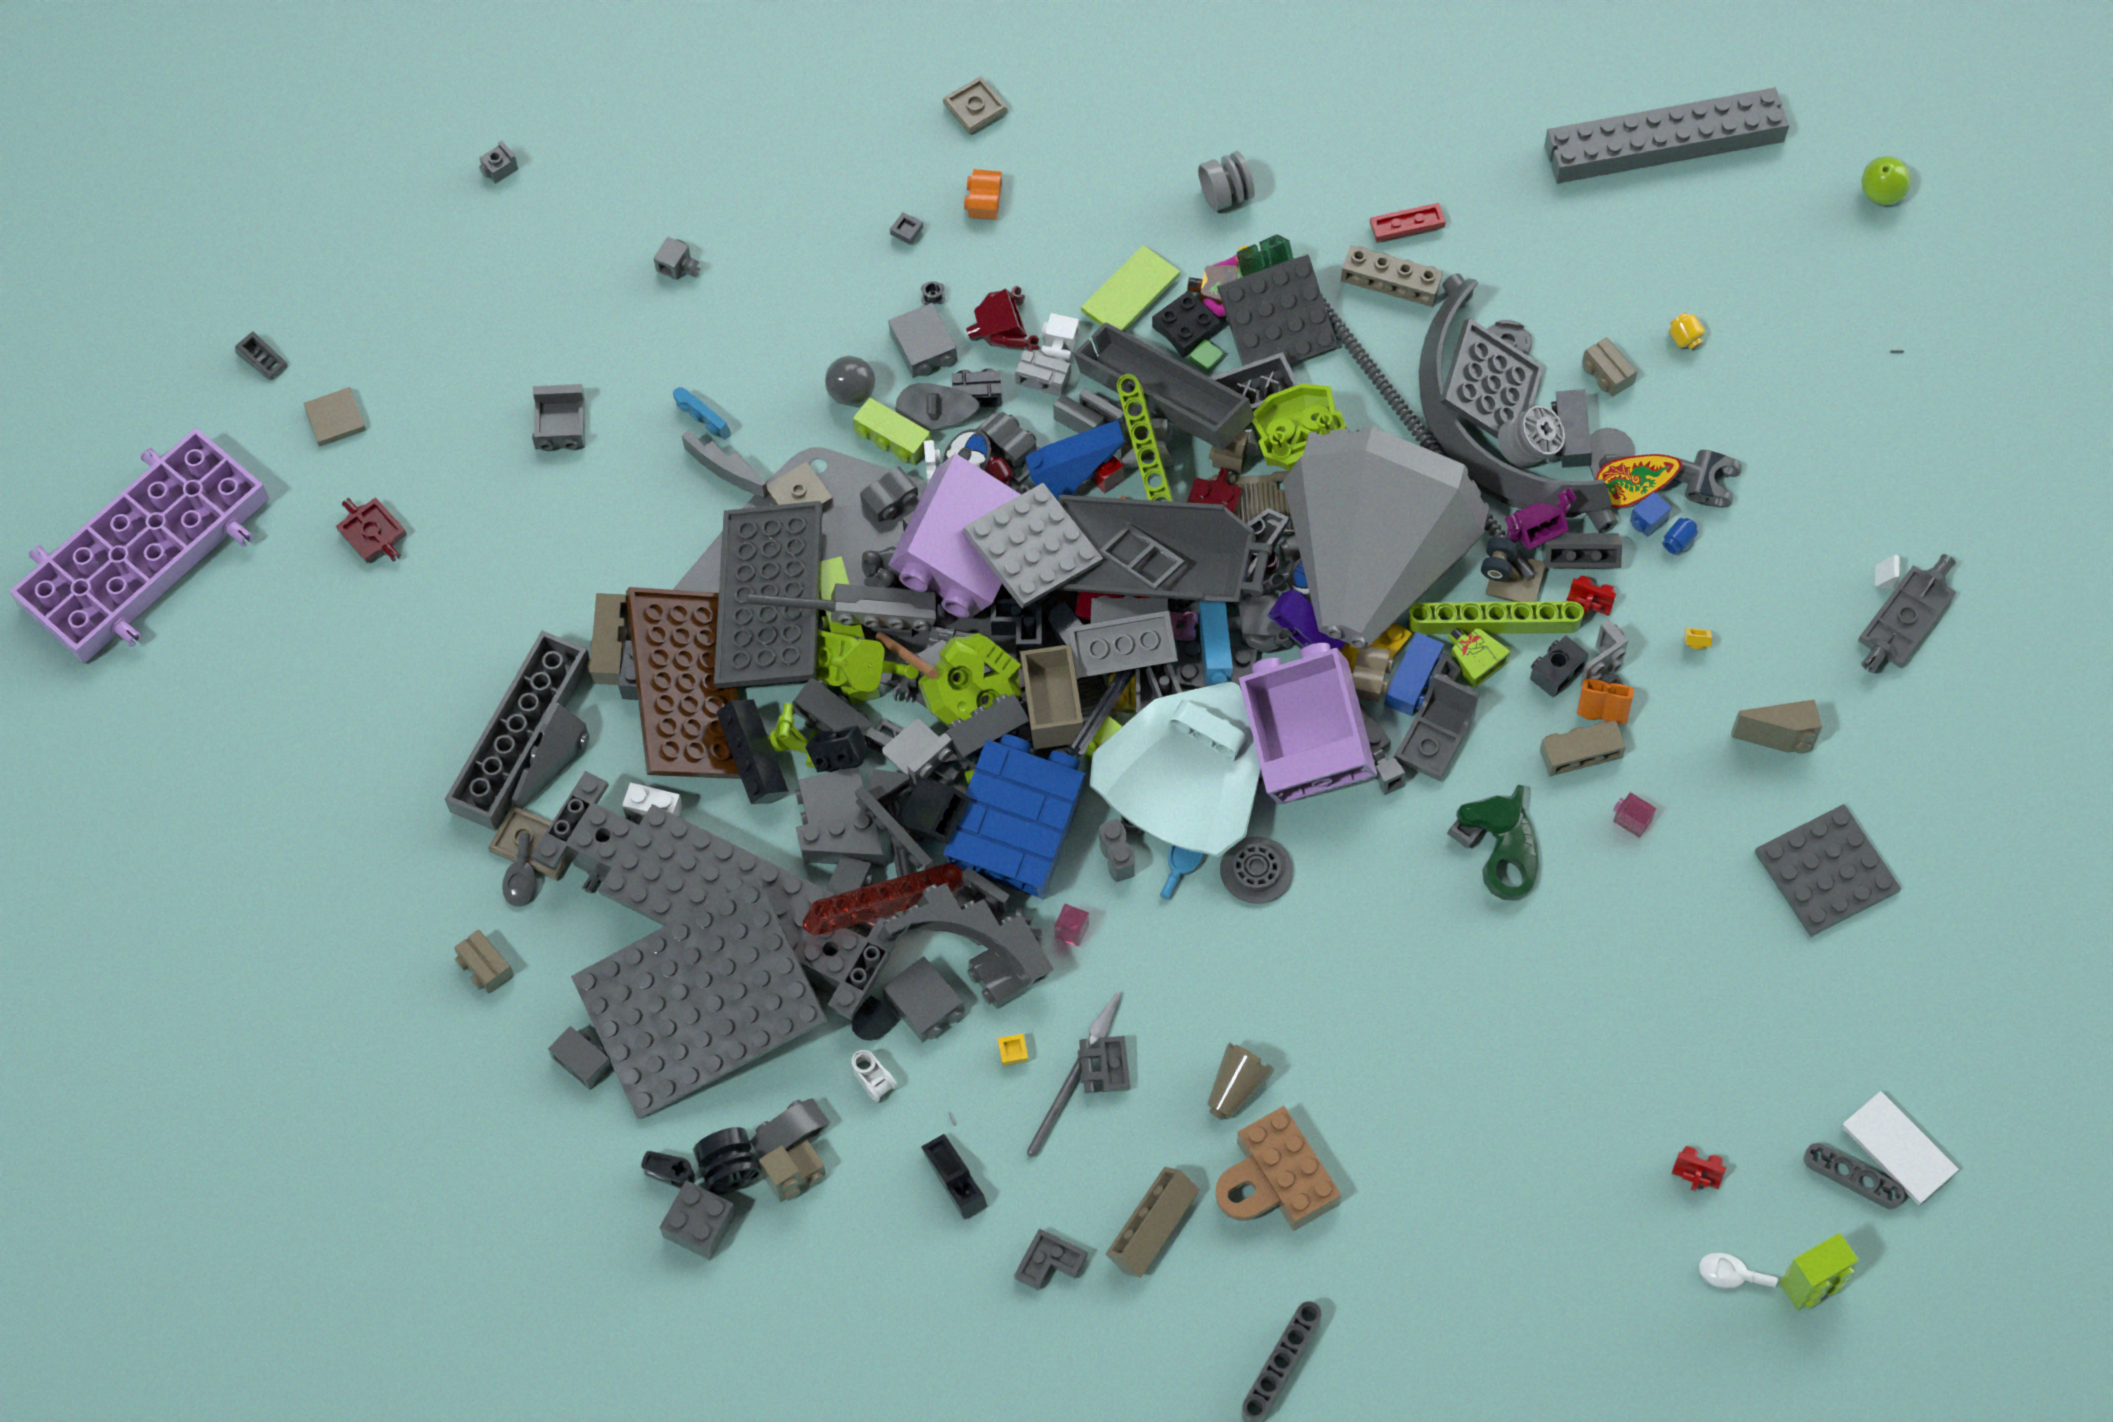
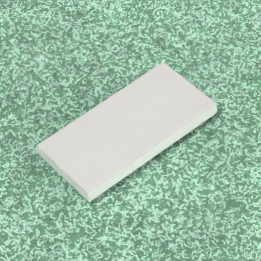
M1881 1091L1841 1126L1896 1183L1902 1186L1904 1191L1918 1206L1959 1170Z

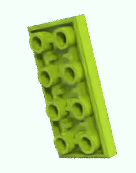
M1143 245L1081 306V312L1100 326L1107 322L1125 331L1180 276V271Z

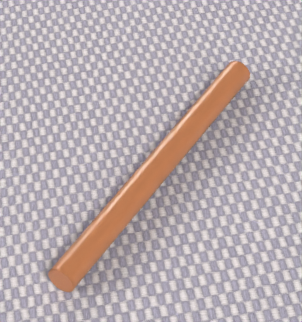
M883 632L876 634L878 642L931 679H935L938 676L936 669Z

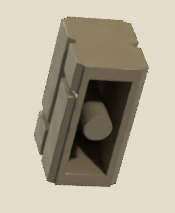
M1607 337L1584 352L1582 366L1588 374L1592 373L1602 391H1607L1614 397L1622 392L1623 389L1625 390L1635 383L1637 371Z
M476 930L454 948L457 954L455 958L456 963L463 971L468 969L472 973L470 979L479 990L484 988L488 994L492 993L514 975L510 965L480 930Z

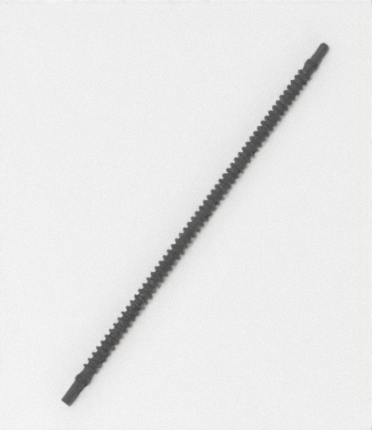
M1275 237L1268 241L1269 246L1279 257V263L1293 259L1292 254L1287 253ZM1323 298L1333 332L1337 334V339H1341V344H1345V349H1349L1348 353L1352 355V358L1364 370V374L1368 375V379L1372 380V384L1376 385V389L1380 390V394L1384 395V400H1388V405H1392V410H1396L1395 414L1400 415L1399 419L1404 421V426H1408V431H1412V436H1416L1415 440L1420 441L1419 445L1444 456V451H1440V446H1436V441H1432L1433 437L1428 435L1429 432L1427 430H1424V425H1420V420H1416V415H1412L1413 411L1408 409L1409 406L1407 404H1404V399H1400V394H1396V389H1392L1393 385L1388 384L1389 380L1384 379L1385 375L1377 368V364L1373 363V359L1369 358V354L1365 353V349L1361 348L1360 343H1357L1358 340L1353 338V333H1349L1350 330L1346 328V324L1342 323V319L1338 318V314L1334 313L1333 308H1330V303H1326V298ZM1488 510L1484 530L1489 531L1488 535L1493 536V538L1501 537L1507 539L1505 530H1501L1502 527L1497 525V520H1492L1493 515L1489 514ZM1518 550L1515 559L1510 563H1514L1525 579L1530 581L1535 577V574L1522 558L1523 554L1521 551Z

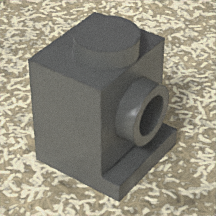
M503 141L498 142L499 146L479 157L481 173L485 178L490 177L495 184L518 170L515 155Z

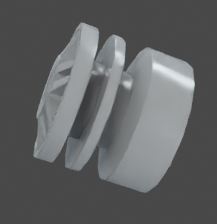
M1233 152L1230 154V157L1228 155L1222 156L1221 165L1215 159L1198 165V177L1202 192L1208 205L1214 212L1230 207L1232 198L1237 204L1243 202V199L1247 201L1254 198L1255 189L1252 175L1245 158L1240 152Z
M1538 405L1504 422L1498 434L1499 447L1503 456L1511 464L1520 468H1528L1559 452L1565 440L1564 426L1560 418L1553 410Z

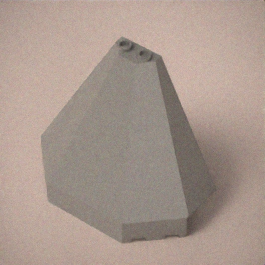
M1373 426L1362 427V431L1351 432L1349 429L1330 430L1328 435L1309 432L1303 456L1298 459L1283 480V485L1319 632L1327 634L1331 638L1347 642L1355 648L1366 650L1465 557L1484 534L1489 505L1487 502L1482 501L1480 497L1481 492L1474 480L1470 481L1467 475L1468 470L1464 464Z

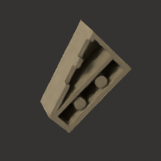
M596 593L591 659L588 660L587 672L591 674L595 684L618 685L626 640L631 641L626 594Z

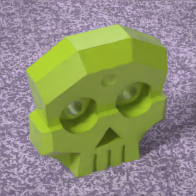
M1303 383L1269 395L1253 412L1255 418L1251 421L1253 428L1260 438L1258 442L1267 466H1278L1289 472L1298 459L1303 456L1309 432L1328 435L1330 430L1347 429L1341 411H1336L1331 386Z
M979 633L965 637L950 638L939 653L941 660L933 667L938 671V676L935 679H931L924 675L918 681L927 710L947 727L957 719L961 718L964 722L971 718L970 713L981 706H984L985 709L993 706L992 701L1003 694H1006L1007 697L1015 694L1017 700L1023 695L1018 679L1021 664L989 638ZM984 665L991 671L984 673ZM958 672L960 675L959 679L954 681L953 675ZM987 695L988 701L982 704V697Z

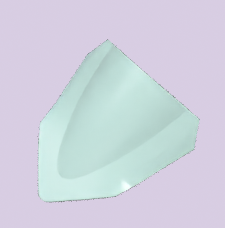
M1233 682L1220 683L1157 698L1093 752L1090 787L1101 795L1117 813L1151 836L1185 850L1220 857L1246 837L1261 772L1240 686Z

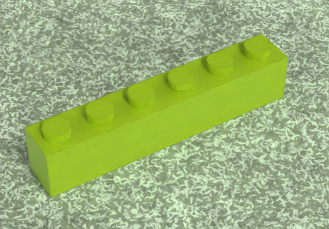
M842 556L820 562L819 599L831 600V594L836 583L849 584ZM825 610L826 616L822 617L825 631L851 636L857 641L865 639L861 624L841 625L838 622H831L832 613ZM851 685L841 687L843 697H849L850 705L880 697L878 687L872 692L857 691Z

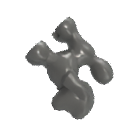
M888 547L883 551L868 550L863 553L861 564L862 571L866 577H873L879 569H886L878 573L882 582L877 583V587L894 588L896 585H904L899 579L901 573L888 566L897 547Z

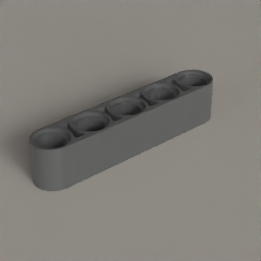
M1305 1301L1301 1303L1243 1402L1241 1415L1244 1422H1264L1319 1327L1322 1313L1319 1305L1315 1302ZM1305 1312H1310L1315 1315L1316 1319L1312 1322H1307L1302 1319L1301 1315ZM1296 1335L1303 1342L1299 1345H1293L1288 1341V1338ZM1282 1358L1289 1363V1366L1281 1369L1274 1362ZM1264 1382H1271L1275 1386V1390L1266 1392L1262 1390L1260 1385ZM1255 1405L1262 1412L1257 1416H1253L1248 1413L1247 1408Z

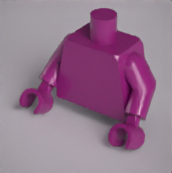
M1569 487L1557 495L1560 499L1557 506L1539 502L1522 510H1517L1514 514L1506 517L1505 521L1508 526L1507 539L1514 543L1519 542L1529 550L1569 531L1565 516L1570 508V504L1577 499L1571 488Z

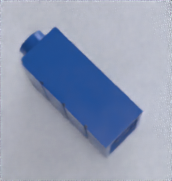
M1004 734L1000 743L986 740L965 794L972 799L948 845H946L943 856L946 866L963 872L969 867L989 881L1044 899L1086 787L1085 773L1078 771L1080 761L1073 756L1052 751L1049 759L1045 760L1029 754L1032 747L1029 742L1016 736Z

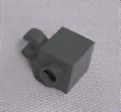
M667 237L653 258L656 271L675 280L679 278L683 270L693 277H696L700 271V268L697 267L699 261L691 258L689 246L680 239L675 240Z

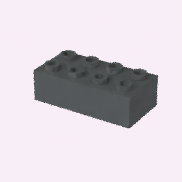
M1283 352L1210 377L1247 397L1253 412L1269 395L1298 385Z

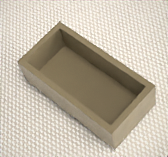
M1071 644L1020 651L1034 749L1071 744L1083 726Z

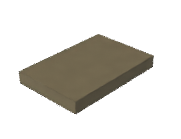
M513 805L488 847L489 852L515 863L517 862L516 855L518 854L520 833H529L531 836L527 863L531 865L535 872L556 881L559 880L570 860L564 856L555 871L532 860L531 855L552 822Z

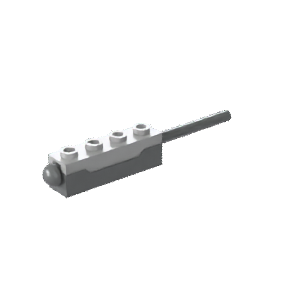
M836 583L831 594V600L747 594L746 598L747 604L827 610L832 613L831 622H838L841 625L862 624L866 627L886 626L891 629L910 628L916 631L931 630L934 622L939 623L945 617V609L942 605L935 604V592L932 591L919 592L909 589Z

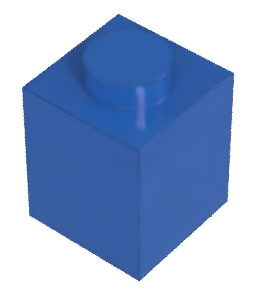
M1653 492L1632 510L1630 522L1635 530L1642 532L1648 537L1669 519L1672 507Z

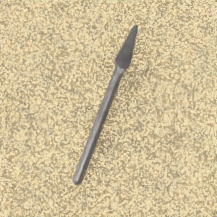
M1119 992L1113 996L1090 1026L1088 1038L1090 1048L1096 1047L1099 1037L1107 1036L1121 996ZM1078 1058L1027 1149L1029 1157L1037 1155L1082 1073L1081 1060Z

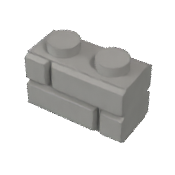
M1024 350L1015 372V383L1061 397L1071 376V363H1068L1062 357H1047L1038 350H1032L1031 352Z

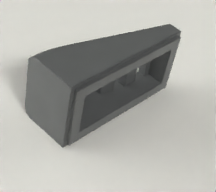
M254 331L235 346V353L268 380L275 377L288 364ZM253 345H255L256 348L249 353L247 350H249ZM262 351L263 354H261V355L256 359L254 356H255L258 352ZM269 356L270 359L262 365L260 362ZM273 362L278 364L271 371L267 370Z

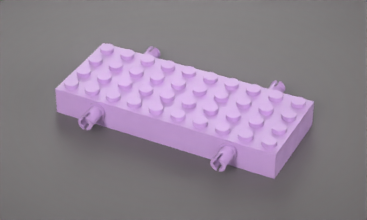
M197 428L192 430L163 457L157 454L151 447L146 449L150 453L149 455L143 451L141 460L147 463L150 468L51 555L41 545L34 547L38 553L31 549L29 557L39 565L9 591L16 604L83 664L117 634L129 646H135L136 643L133 641V638L139 642L142 635L129 624L228 535L232 536L241 546L248 545L244 539L249 543L253 539V534L248 532L241 524L269 500L264 485Z

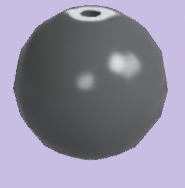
M848 355L836 359L829 366L825 375V386L829 396L837 403L855 406L865 402L871 396L875 387V376L872 367L862 358Z

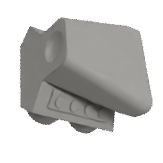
M1151 419L1164 467L1175 466L1167 446L1173 439L1172 427L1168 419ZM1124 422L1122 427L1126 443L1121 447L1122 464L1124 468H1139L1127 422ZM1141 429L1136 435L1137 439H1146L1149 431ZM1147 453L1143 458V463H1152L1155 460V454Z

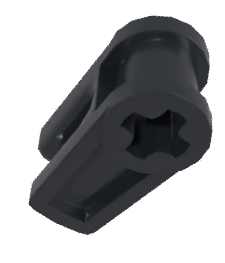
M647 1151L643 1157L641 1168L644 1170V1174L650 1178L678 1189L682 1188L685 1181L693 1183L695 1180L691 1164L685 1158L653 1151Z

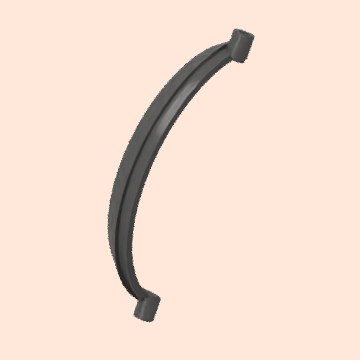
M1459 273L1449 276L1442 284L1449 297L1441 305L1431 322L1425 336L1419 364V390L1423 415L1428 429L1437 443L1436 445L1440 446V451H1444V456L1464 464L1468 470L1467 475L1470 481L1474 480L1479 490L1494 499L1521 510L1539 502L1557 506L1560 501L1557 495L1570 487L1577 499L1570 504L1565 518H1574L1586 513L1598 533H1606L1612 530L1618 521L1611 511L1612 502L1603 479L1590 481L1555 480L1514 468L1482 448L1465 431L1453 410L1440 403L1444 388L1441 358L1446 332L1457 309L1465 307V303L1473 296V289L1478 285L1476 279L1468 278L1464 280Z

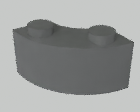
M813 1098L802 1102L798 1099L792 1102L787 1107V1110L770 1122L765 1121L760 1124L755 1130L757 1134L750 1140V1143L761 1157H764L781 1145L788 1152L805 1140L809 1142L816 1140L831 1122Z

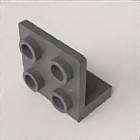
M969 867L962 873L963 885L954 894V898L960 908L972 900L977 903L984 899L995 919L999 922L1011 908L1010 895ZM969 939L970 941H972V942L975 943L976 945H978V946L981 945V944L977 943L976 941H974V940H972V939Z

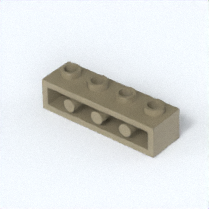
M1350 245L1342 267L1341 281L1433 307L1441 286L1443 271L1432 266L1416 264L1411 260L1391 257L1386 253L1370 251L1365 247Z
M1164 1166L1105 1255L1125 1274L1141 1278L1149 1269L1157 1253L1163 1248L1173 1229L1179 1224V1220L1187 1208L1193 1203L1200 1189L1181 1170Z

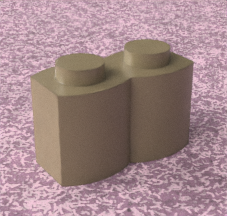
M1242 430L1223 451L1212 446L1209 454V459L1213 460L1212 467L1218 469L1226 467L1230 469V472L1241 474L1247 457L1249 432Z
M1369 646L1366 650L1358 649L1352 676L1358 698L1379 702L1380 695H1386L1388 680H1384L1385 673L1390 674L1393 659L1389 658L1390 650Z

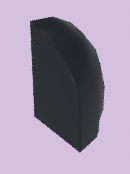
M870 995L854 1015L852 1031L862 1040L872 1041L887 1033L898 1019L884 1003Z

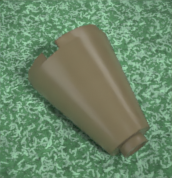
M1229 1042L1207 1103L1211 1107L1209 1112L1221 1120L1224 1117L1231 1118L1272 1076L1275 1069L1269 1064L1266 1067L1260 1064L1261 1059Z

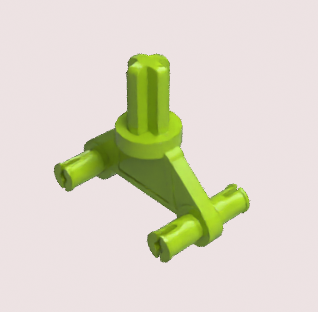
M784 703L782 715L778 718L776 729L771 732V735H768L771 746L777 752L791 749L807 754L805 765L809 768H814V764L805 748L809 741L794 727V718L792 717L794 705ZM812 730L810 732V740L815 733H820V731Z

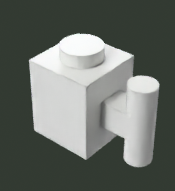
M1051 313L1049 321L1043 324L1042 336H1045V345L1042 346L1041 352L1045 356L1062 357L1069 361L1079 335V319Z

